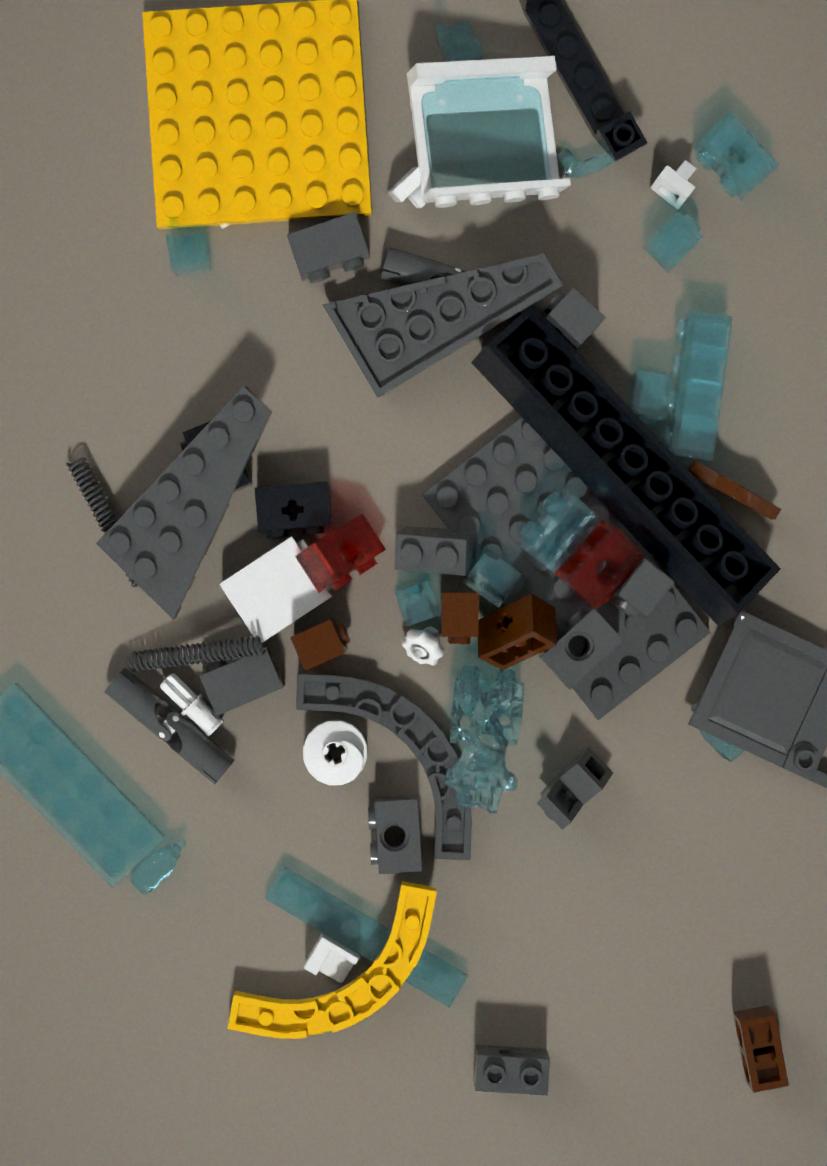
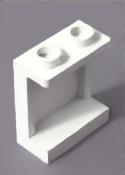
M291 536L219 584L254 638L258 635L261 643L333 597L329 590L334 585L323 569L316 572L309 561L314 555L303 539L297 542Z

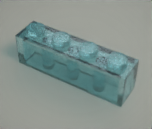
M689 311L685 315L684 320L679 319L676 341H681L680 353L673 356L671 376L676 377L675 390H669L666 402V412H671L670 426H664L661 442L676 458L695 459L702 462L713 460L733 320L731 316Z

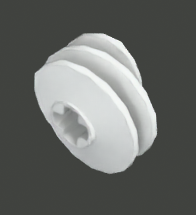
M339 719L327 720L314 727L308 734L303 746V761L308 772L317 781L327 785H344L353 781L363 770L368 755L367 742L362 732L352 723ZM335 743L336 747L343 746L345 750L341 754L342 760L336 761L334 757L329 759L326 756L330 750L329 744Z

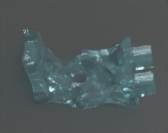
M465 665L460 678L455 677L450 717V743H456L458 740L467 741L460 759L446 773L445 784L456 789L458 808L480 807L486 809L489 813L496 814L502 792L517 790V779L515 774L508 771L506 767L505 753L508 745H517L523 712L524 683H517L516 673L512 669L497 670L495 681L481 680L482 669L478 666ZM506 715L510 718V724L503 725L500 723L499 717ZM463 716H466L471 721L468 729L460 727V720ZM483 734L494 746L490 747L480 740V736Z

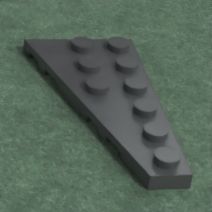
M544 253L322 305L378 398L561 288L564 284L548 256Z
M243 386L96 543L172 619H176L180 612L181 604L187 591L194 582L195 574L214 539L229 506L236 486L239 485L252 452H254L272 414V411L247 386Z

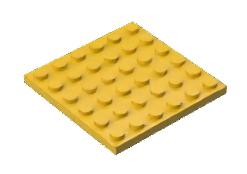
M317 0L142 12L156 224L158 230L337 218L352 212H356L357 216L372 215L357 0Z

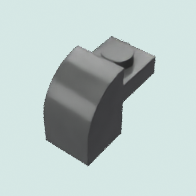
M588 747L549 782L540 793L542 797L537 804L543 809L546 816L563 830L574 820L582 806L603 790L613 771Z

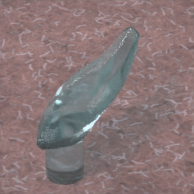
M568 148L562 150L557 155L558 160L566 169L563 172V177L580 178L593 174L615 162L607 152L596 156H588L580 161L576 160Z

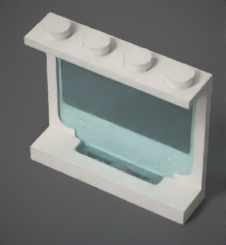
M555 56L416 63L407 72L423 203L435 202V207L443 208L456 205L458 200H469L470 205L487 204L491 202V198L504 197V202H518L525 200V195H538L539 200H549L559 197L561 191L571 186L570 178H559L547 78L556 71Z

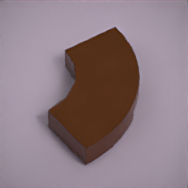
M695 459L688 469L693 476L771 520H775L781 511V508Z

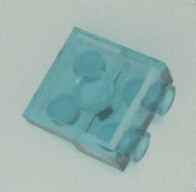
M562 489L560 493L554 492L546 498L542 506L545 511L536 522L532 520L522 528L520 532L522 540L517 546L551 572L569 589L579 594L623 537L574 494Z

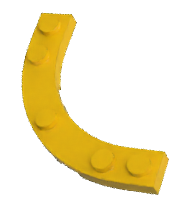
M402 881L396 915L388 940L374 962L352 982L330 993L305 999H279L235 990L227 1029L273 1038L301 1039L307 1038L308 1035L340 1031L372 1015L400 990L402 984L417 965L427 941L438 888Z

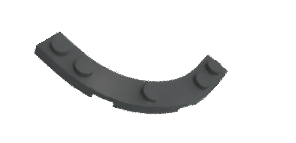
M298 673L296 710L334 711L358 715L386 727L409 747L424 768L434 797L436 819L434 859L470 860L472 815L468 784L454 748L433 719L405 696L375 682L352 676Z

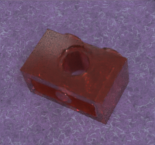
M362 513L311 544L295 557L318 593H320L329 586L336 591L352 581L350 573L354 570H357L359 575L378 564L375 557L386 549Z
M602 519L554 574L578 598L597 610L600 605L611 599L614 589L625 577L632 574L634 568L645 554L618 527ZM606 560L604 569L597 573L599 564Z

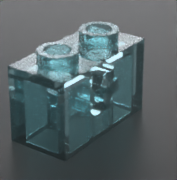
M731 112L698 140L693 148L697 152L695 157L701 166L708 171L712 169L721 178L719 183L724 191L731 197L737 196L740 200L744 199L779 165ZM734 154L739 156L737 162L728 163L727 158Z

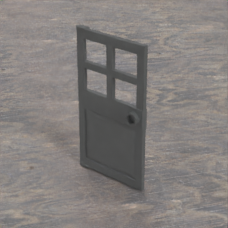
M742 610L732 621V629L688 725L827 788V774L817 770L827 747V650L748 614L746 610Z

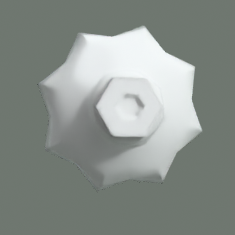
M432 626L426 627L424 630L410 629L407 632V636L401 641V645L406 649L407 656L419 664L434 666L444 654L443 647L439 643V632Z

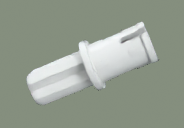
M170 674L161 683L160 688L183 710L180 714L182 716L186 714L207 736H210L224 721L219 715L216 716L215 712L202 699L203 695L201 693L197 696L176 674Z

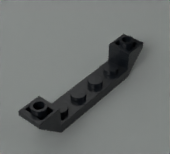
M519 0L523 13L547 56H555L556 72L594 139L615 162L645 146L648 142L630 111L624 114L561 0Z

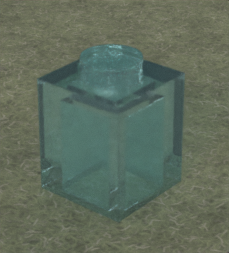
M677 212L647 241L643 248L668 273L703 238L699 233L701 228L691 216L686 214L683 217Z
M637 370L633 373L629 407L646 425L657 426L658 420L663 421L668 417L673 375Z

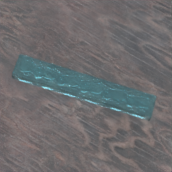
M283 866L265 896L266 900L371 962H374L382 951L392 930ZM423 949L417 965L413 968L405 982L450 1008L468 975Z

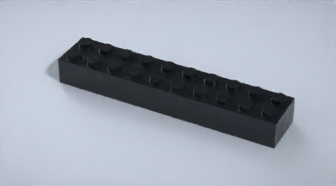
M534 305L526 309L489 342L471 362L717 626L737 616L779 572L781 568Z

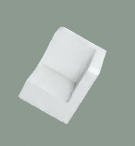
M323 931L307 957L304 969L314 975H317L318 971L333 980L343 983L352 966L356 965L360 959V952Z

